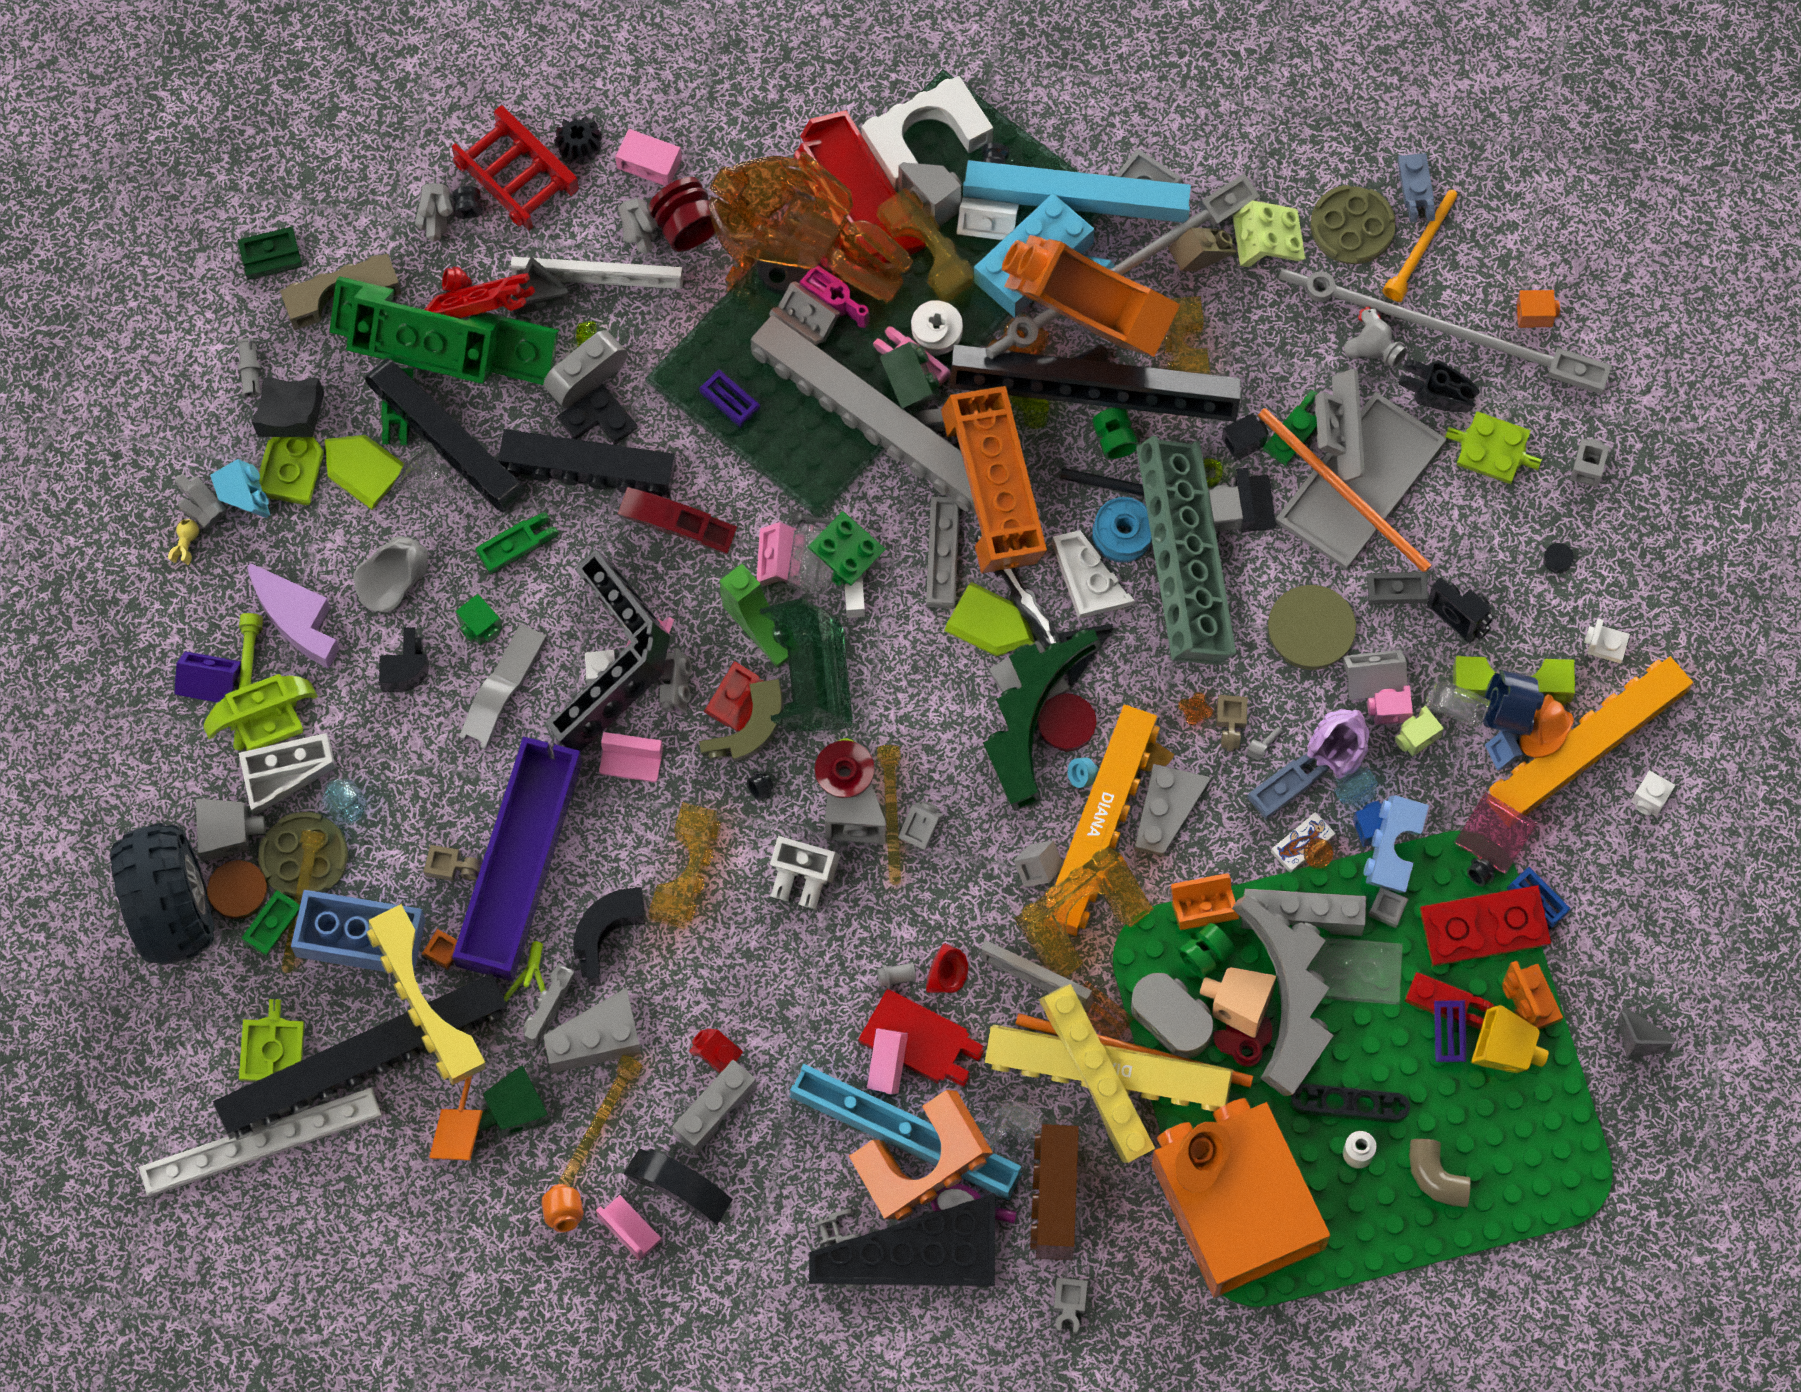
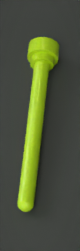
M243 613L240 615L239 628L244 635L239 689L251 685L255 638L263 627V616L259 614ZM235 729L233 747L235 750L241 751L245 746L237 729Z

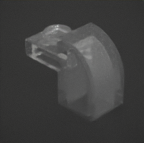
M1438 681V684L1435 683L1434 688L1427 695L1426 707L1433 715L1448 717L1465 726L1480 728L1491 700L1462 687Z
M1017 1099L1004 1100L995 1104L987 1112V1120L994 1125L988 1124L982 1131V1135L992 1152L995 1151L1007 1133L1028 1146L1035 1133L1038 1132L1045 1122V1114L1027 1102Z

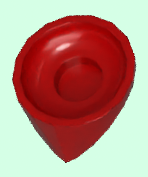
M946 943L939 948L928 973L926 993H954L963 987L968 975V961L966 955L960 949Z

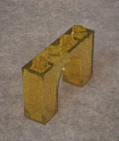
M1108 846L1097 851L1091 860L1083 866L1072 870L1065 880L1058 885L1050 887L1044 896L1035 903L1024 907L1022 913L1014 918L1044 968L1062 977H1067L1083 964L1068 937L1066 928L1067 918L1071 909L1083 897L1095 893L1102 894L1114 916L1129 927L1153 910L1120 853Z

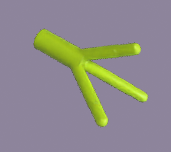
M538 941L531 943L527 967L503 996L506 1002L523 981L524 987L529 986L533 973L540 992L542 993L546 990L539 970L543 943Z

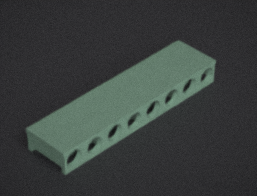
M1151 436L1142 444H1138L1136 448L1172 661L1221 665L1223 661L1236 654L1201 445L1199 441L1187 444L1158 440L1157 436Z

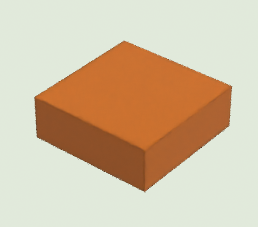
M437 929L422 952V956L448 970L454 961L452 956L457 939Z

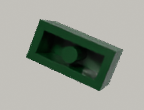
M908 342L879 356L902 409L910 412L940 397L937 390L940 387L936 375L928 370L926 362L929 359L922 346L918 347L917 344Z

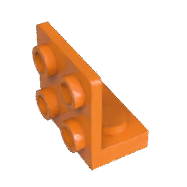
M1517 961L1510 963L1502 987L1506 997L1513 999L1517 1008L1515 1014L1539 1030L1562 1021L1563 1016L1539 964L1521 970Z

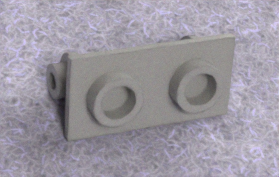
M677 648L674 649V653H667L664 673L661 676V680L670 681V684L660 685L659 705L662 706V711L672 712L674 707H677L683 713H687V703L691 698L688 679L692 672V664L690 658Z

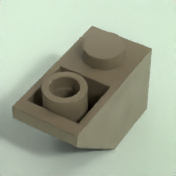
M1190 228L1168 247L1181 271L1196 272L1237 252L1232 244V238L1224 229Z

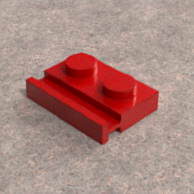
M734 661L703 712L723 725L739 732L746 726L752 715L753 703L749 684L764 681L758 675Z

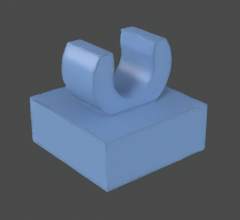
M1501 731L1485 744L1497 771L1509 767L1525 754L1520 750L1516 742L1519 739L1517 735Z

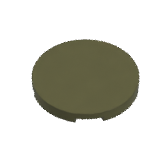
M1342 185L1329 190L1317 201L1311 215L1310 229L1313 240L1318 248L1331 259L1345 264H1363L1378 258L1390 246L1395 233V215L1389 202L1377 191Z
M1303 585L1285 592L1273 605L1268 620V636L1275 650L1287 663L1305 670H1320L1338 662L1350 651L1356 634V620L1348 602L1337 592L1319 585Z
M296 812L280 818L266 833L265 837L262 838L258 851L260 870L267 883L275 891L278 890L287 897L302 899L304 890L326 893L332 889L342 878L349 857L347 842L342 831L332 821L314 812Z

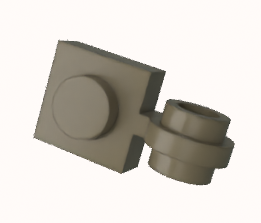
M1218 695L1216 726L1228 727V731L1222 730L1221 748H1226L1227 751L1233 752V749H1239L1240 731H1235V728L1246 729L1248 697Z
M430 845L423 873L426 877L454 881L458 870L461 871V877L464 879L476 881L482 861L466 857L464 862L459 861L461 856L459 849Z

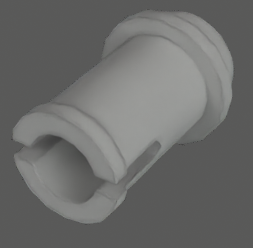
M913 962L892 967L882 965L881 969H877V977L880 987L885 986L886 989H889L890 985L916 981V972Z

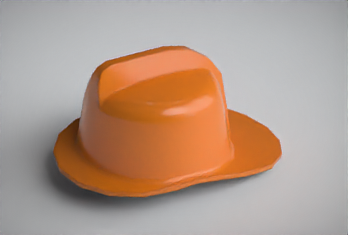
M1546 695L1541 709L1536 710L1531 734L1529 736L1521 735L1519 745L1522 752L1534 758L1546 757L1559 750L1566 741L1574 718L1571 713L1564 709L1561 703L1554 700L1552 695Z
M1203 1122L1183 1137L1180 1151L1175 1161V1174L1178 1182L1184 1189L1192 1193H1201L1209 1189L1216 1181L1231 1153L1232 1141L1229 1132L1224 1126L1216 1122Z

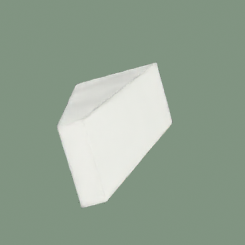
M862 575L852 586L848 583L845 584L847 618L865 617Z

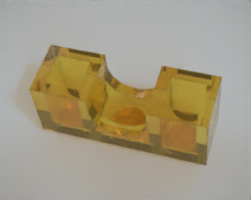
M1201 296L1171 298V300L1181 305L1168 329V335L1164 337L1165 353L1170 352L1171 361L1167 362V370L1210 375L1207 348H1191L1184 342V338L1188 335L1203 333L1204 318Z

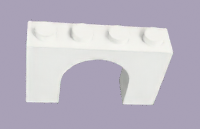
M960 76L943 80L936 88L928 92L918 93L909 102L903 105L897 104L887 113L879 117H871L861 126L862 137L895 191L899 190L898 165L902 162L918 164L903 140L905 132L914 123L926 119H934L946 123L956 133L968 153L993 141L992 125Z

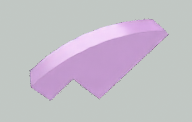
M250 563L247 567L250 579L260 604L270 621L297 650L329 669L339 651V646L336 639L318 631L330 610L328 599Z

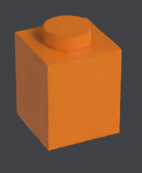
M1554 290L1519 291L1516 301L1518 328L1553 327L1555 318L1560 316V302L1555 300Z

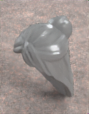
M404 536L394 537L389 543L379 548L369 559L359 564L354 572V588L360 603L374 612L380 611L385 613L395 609L418 579L426 574L428 570V550L419 541Z

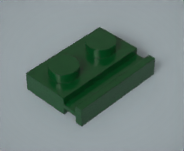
M293 226L237 240L247 280L303 267Z

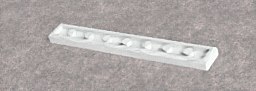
M371 1087L281 1118V1121L272 1126L265 1127L264 1124L252 1129L253 1134L244 1139L236 1140L234 1137L229 1140L228 1137L140 1166L139 1170L148 1197L373 1121L381 1118L382 1115L374 1090Z

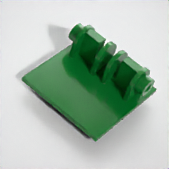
M844 511L807 547L834 571L832 581L837 586L847 583L852 586L886 550Z

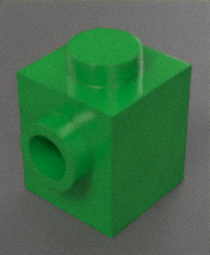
M476 594L455 611L457 620L462 625L459 629L470 642L474 639L479 645H482L485 641L489 643L495 640L501 633L500 629L503 627L500 617L479 594Z

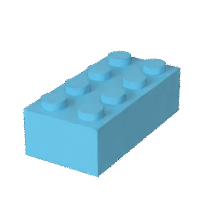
M1054 193L974 266V283L1014 318L1033 301L1004 287L1010 274L1002 271V264L1008 250L1016 240L1026 243L1029 235L1042 237L1045 240H1057L1067 244L1080 254H1083L1093 244L1094 228Z

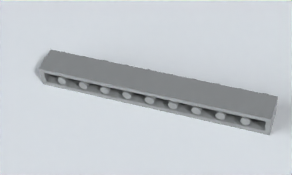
M771 315L750 339L752 354L759 362L770 364L781 378L792 380L803 394L814 396L825 410L836 412L847 426L852 429L858 428L872 444H880L895 461H903L910 466V470L917 477H925L932 482L933 487L943 495L947 493L954 498L956 504L961 509L967 512L970 510L976 514L960 450L774 315Z

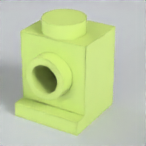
M1424 706L1421 708L1417 719L1415 716H1412L1401 725L1402 729L1400 734L1395 737V741L1402 751L1408 750L1413 757L1441 738L1444 728L1430 710Z

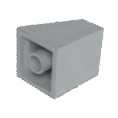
M842 769L839 774L847 777L850 775V771ZM872 784L864 792L851 798H838L827 793L825 813L826 840L885 844V818Z

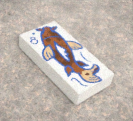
M1315 812L1271 849V853L1288 871L1292 872L1335 837L1336 833Z

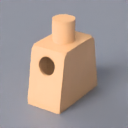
M1230 967L1227 968L1222 982L1205 977L1200 994L1214 999L1212 1011L1214 1018L1255 1038L1273 996L1276 976Z

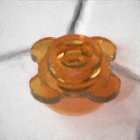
M1196 692L1193 697L1187 700L1182 699L1178 703V708L1180 711H1183L1186 723L1189 725H1196L1197 722L1202 721L1204 718L1208 719L1213 714L1212 708L1207 706L1205 702V695L1201 692ZM1193 707H1198V710L1194 711Z

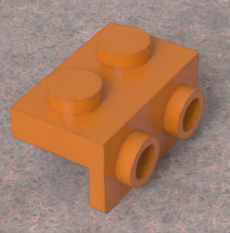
M1230 874L1215 875L1171 885L1172 906L1180 930L1205 926L1208 923L1215 924L1239 919V914L1232 909L1236 902L1231 888Z

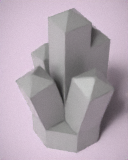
M429 183L422 185L415 225L420 230L426 229V238L434 242L441 239L442 234L447 233V216L453 213V209L449 199V188L444 184Z
M635 198L624 201L618 207L623 226V240L628 243H636L638 251L647 254L653 249L651 240H654L658 235L655 229L657 223L648 211L645 200Z
M184 474L176 476V485L190 499L188 501L184 498L178 502L180 511L196 520L204 530L210 528L225 515L227 509L199 477H192L190 482Z

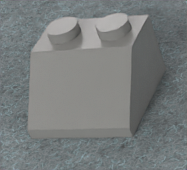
M906 162L898 165L899 192L934 231L959 213L962 199V183L954 172L949 173L944 166Z

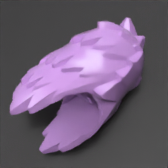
M1342 708L1338 711L1327 713L1313 731L1314 734L1307 746V756L1310 759H1317L1318 766L1328 765L1334 771L1337 778L1341 779L1348 774L1354 773L1361 766L1368 753L1369 729L1366 726L1364 716L1359 710L1351 711Z

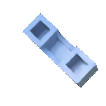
M1396 795L1389 796L1388 801H1383L1379 817L1383 818L1380 830H1375L1371 843L1375 850L1373 857L1367 859L1364 868L1367 884L1398 893L1406 892L1413 863L1402 860L1397 856L1394 850V842L1396 837L1402 832L1412 835L1422 833L1429 805Z

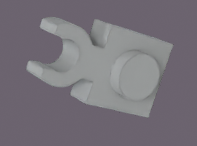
M1057 1278L1053 1311H1062V1314L1056 1321L1057 1333H1061L1062 1324L1069 1321L1073 1324V1334L1077 1335L1080 1324L1075 1313L1084 1314L1088 1281Z

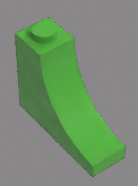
M740 564L719 580L722 606L777 668L800 652V647L791 638L769 606L761 584L743 564Z

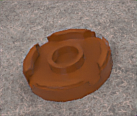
M241 860L226 862L218 867L209 878L207 886L208 899L215 911L225 918H248L258 912L265 903L267 882L260 869L250 862Z

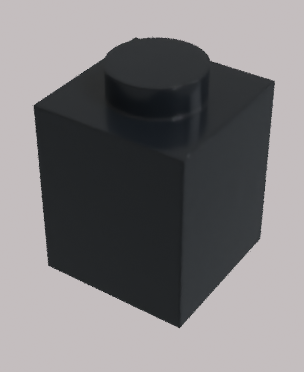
M1251 413L1224 427L1221 439L1234 460L1238 461L1262 449L1267 442L1269 432L1265 423L1262 420L1258 421L1254 413Z

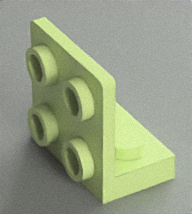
M1252 200L1232 215L1240 266L1250 267L1266 255L1294 261L1305 259L1297 209Z

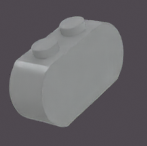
M607 330L599 331L555 365L547 374L543 386L563 408L568 409L621 369L627 359L628 352Z
M1153 973L1143 977L1133 990L1131 1000L1132 1016L1173 1055L1193 1058L1201 1054L1210 1042L1213 1029V1020L1207 1005L1200 999L1195 1001L1187 993L1188 989L1184 983L1177 978L1173 980L1168 974Z

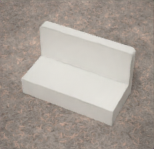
M963 197L959 209L957 234L1003 240L1015 229L1019 204Z

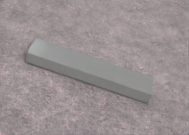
M931 497L926 607L955 608L960 507L952 497Z
M985 940L980 948L984 962L1049 993L1071 984L1083 1009L1086 1011L1090 1009L1094 1002L1092 990Z

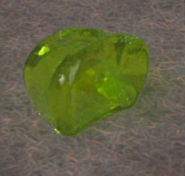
M587 321L577 324V348L597 333L596 322Z

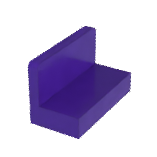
M185 651L176 663L174 693L180 696L218 703L225 697V694L234 691V681L240 674L241 661Z

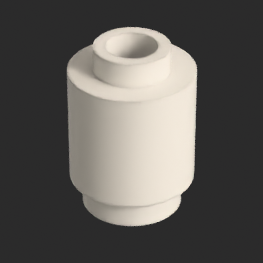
M1364 1131L1352 1133L1347 1138L1343 1149V1157L1346 1163L1354 1168L1368 1166L1376 1151L1375 1139ZM1356 1146L1362 1147L1364 1150H1358Z

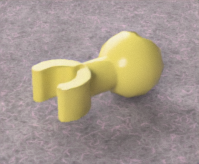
M184 519L177 525L178 545L170 550L168 559L176 563L177 558L182 555L181 561L189 565L192 556L188 548L190 541L197 538L199 527L194 520Z

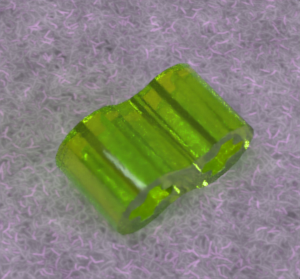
M1008 395L1009 400L1022 410L1023 421L1027 427L1040 429L1047 424L1049 414L1047 400Z

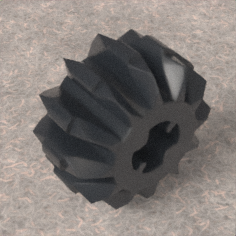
M573 115L571 122L563 119L562 127H556L557 137L554 139L555 146L559 148L561 157L568 155V160L571 163L576 157H579V161L583 164L584 156L587 155V157L593 159L595 157L594 151H600L602 133L598 130L597 123L595 121L589 122L586 115L581 120H578L577 116Z

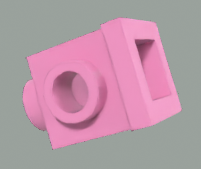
M1410 685L1404 686L1401 692H1397L1395 689H1384L1379 691V693H1375L1374 698H1368V715H1374L1375 725L1404 723L1412 717Z

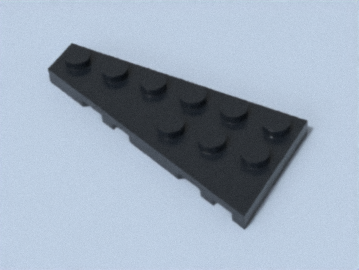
M995 1193L848 1241L809 1252V1284L994 1287Z

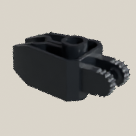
M1410 359L1405 360L1404 369L1420 378L1416 379L1412 376L1402 375L1398 383L1403 388L1405 387L1415 392L1414 398L1417 404L1449 412H1469L1476 406L1468 398L1474 399L1480 391L1465 375L1440 360L1434 361L1430 365Z

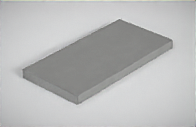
M1375 392L1361 410L1365 475L1346 484L1386 520L1444 446L1447 439L1378 392ZM1327 453L1321 461L1338 476L1337 456ZM1315 470L1275 520L1277 524L1345 570L1350 567L1378 530Z

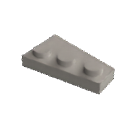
M1153 764L1134 850L1163 856L1210 782L1211 777Z

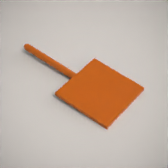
M473 1075L465 1079L458 1109H441L429 1158L471 1160L483 1112L482 1110H464Z

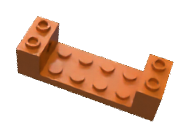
M1006 386L950 395L942 407L941 413L947 437H958L982 534V537L975 545L981 574L1037 564L1047 551Z

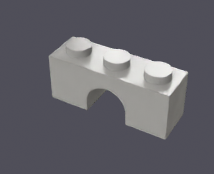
M732 1060L672 1126L674 1136L697 1155L717 1133V1127L723 1118L732 1109L738 1110L757 1089L756 1078L736 1061Z

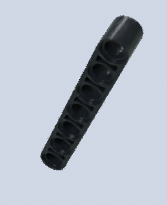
M385 358L365 376L368 386L498 511L504 513L525 494L521 483L391 359Z

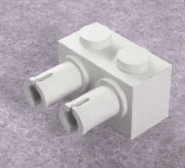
M778 836L770 865L776 867L775 870L778 873L770 897L788 902L794 878L801 874L804 875L806 882L798 905L817 910L823 884H827V882L833 883L840 854Z

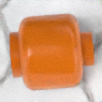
M557 1184L552 1186L543 1195L541 1205L544 1221L547 1226L558 1232H568L578 1226L583 1219L584 1211L580 1193L576 1189L565 1184Z

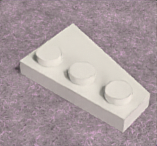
M1081 530L1052 538L1051 542L1078 619L1134 604L1135 600L1129 593L1126 594L1119 585V580L1113 572L1110 573L1100 560L1101 556Z

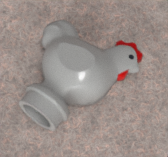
M1370 307L1361 309L1358 320L1363 322L1365 327L1359 336L1346 342L1344 345L1345 354L1351 359H1358L1360 357L1377 359L1383 357L1385 365L1396 368L1405 358L1407 349L1402 346L1401 342L1392 343V331L1389 325L1381 320V316L1377 314L1376 309H1371Z

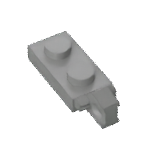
M558 964L550 974L552 981L548 991L544 990L541 993L537 1002L538 1010L534 1017L529 1016L523 1027L524 1038L527 1044L535 1048L540 1045L544 1037L543 1035L547 1032L566 997V991L575 977L573 970Z

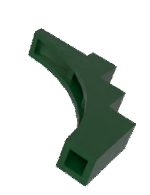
M1094 629L1090 631L1081 630L1075 633L1071 640L1064 643H1053L1046 647L1045 652L1042 653L1039 652L1036 644L1031 646L1025 644L1016 648L1014 654L1009 655L1022 687L1018 689L1016 687L1009 688L1001 693V697L996 699L1009 730L1006 732L997 731L991 734L983 744L1014 811L1042 800L1035 780L1032 758L1034 733L1038 718L1050 692L1061 678L1083 658L1102 648Z

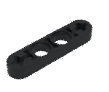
M1300 1084L1295 1093L1290 1097V1105L1293 1110L1306 1115L1400 1123L1406 1119L1410 1110V1103L1407 1097L1394 1092ZM1302 1092H1306L1308 1098L1317 1099L1318 1093H1322L1321 1108L1316 1107L1318 1101H1308L1307 1106L1301 1105V1100L1296 1099V1097H1300ZM1333 1094L1340 1096L1343 1100V1106L1336 1110L1331 1109L1326 1104V1098ZM1360 1098H1369L1373 1102V1110L1367 1113L1361 1112L1356 1104ZM1379 1099L1384 1100L1382 1106H1392L1393 1101H1396L1399 1107L1404 1108V1110H1400L1398 1115H1394L1392 1109L1383 1108L1382 1114H1378Z

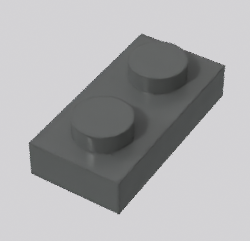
M1426 572L1367 574L1368 604L1427 603L1428 601Z

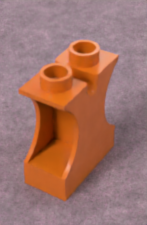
M1029 235L1026 243L1016 240L1008 250L1002 264V271L1010 274L1004 287L1054 310L1121 348L1155 357L1181 305L1146 286L1094 262L1067 244L1057 240H1045L1042 237Z

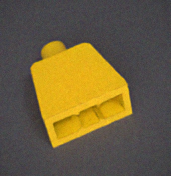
M1499 1005L1486 1011L1471 1063L1506 1072L1519 1073L1528 1070L1531 1063L1543 1067L1549 1053L1548 1050L1536 1046L1540 1034L1538 1028L1504 1006Z

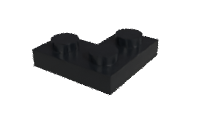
M601 384L557 416V420L573 439H578L598 424L610 440L617 444L638 429L635 421L604 384Z

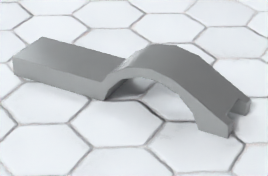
M519 625L494 672L484 681L477 692L459 735L460 739L465 741L466 737L470 736L481 741L480 748L487 749L494 736L497 721L511 695L520 689L547 640L546 635L525 625Z

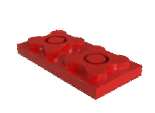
M1538 885L1426 905L1419 908L1432 967L1551 944Z

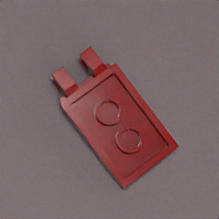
M528 273L513 275L436 295L424 310L455 318H463L495 310L502 306L509 311H513L523 307L526 303L525 298L532 296L535 289L533 286L528 289H522L519 283H527L530 279ZM513 295L514 297H516V298L519 299V300H516V301H515V300L511 299L510 296Z
M888 988L858 1039L859 1043L873 1050L876 1029L878 1028L908 1033L903 1066L939 1084L940 1080L944 1081L946 1078L963 1088L970 1076L969 1071L953 1064L959 1052L979 1062L984 1053L983 1045L968 1038L969 1033H967V1029Z

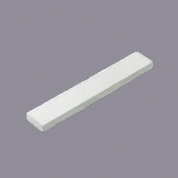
M512 257V274H523L530 258ZM534 258L560 282L681 289L683 286L682 267Z

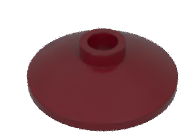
M841 740L833 742L821 750L815 761L814 771L819 786L825 792L838 798H851L861 794L870 786L874 777L875 766L871 754L864 746L854 741ZM842 769H848L850 775L843 777L839 772Z

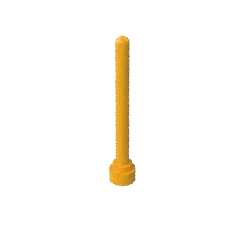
M1449 190L1435 212V221L1428 223L1399 274L1389 279L1385 284L1382 292L1386 297L1396 302H1402L1408 292L1407 281L1457 198L1455 190Z

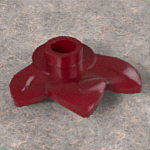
M1267 1016L1264 1017L1255 1038L1226 1024V1030L1213 1032L1214 1043L1222 1053L1232 1055L1239 1065L1252 1067L1260 1062L1263 1048L1272 1039L1271 1022ZM1249 1049L1253 1055L1246 1057L1242 1054V1050Z

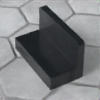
M1248 468L1236 469L1235 487L1238 486L1243 515L1241 532L1275 529L1276 522L1269 476H1249Z

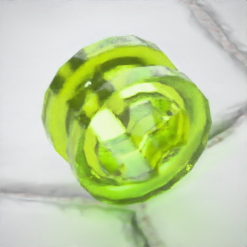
M1206 458L1203 460L1204 469L1206 467H1209V470L1211 468L1215 469V477L1210 478V475L1206 477L1207 486L1213 487L1221 481L1223 467L1218 460Z

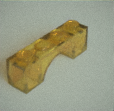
M904 188L878 206L877 217L893 238L911 236L923 241L929 247L933 254L934 265L929 272L927 282L941 301L947 303L972 285L973 269L965 259L961 261L955 253L957 249L954 243L948 237L944 238L938 231L940 227L934 217L925 214L922 210V202L915 193L910 194Z
M682 802L674 833L675 838L688 850L690 854L689 863L685 871L677 879L668 883L657 884L649 909L650 921L685 929L687 921H693L697 907L696 904H693L696 893L701 894L705 877L701 876L703 867H709L711 863L713 849H709L712 838L718 839L721 829V822H718L717 811Z

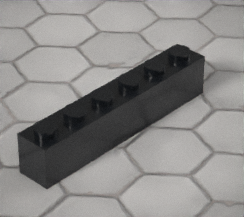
M504 429L497 460L514 477H519L523 474L530 475L538 481H548L551 478L560 480L566 485H576L577 482L585 483L599 490L606 487L617 488L622 493H625L627 487L660 497L663 495L670 496L676 468L675 454L508 429Z

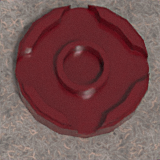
M1067 693L1056 695L1047 700L1040 712L1037 723L1039 734L1046 744L1060 751L1069 752L1079 750L1090 742L1094 735L1097 721L1095 711L1088 701L1078 695Z

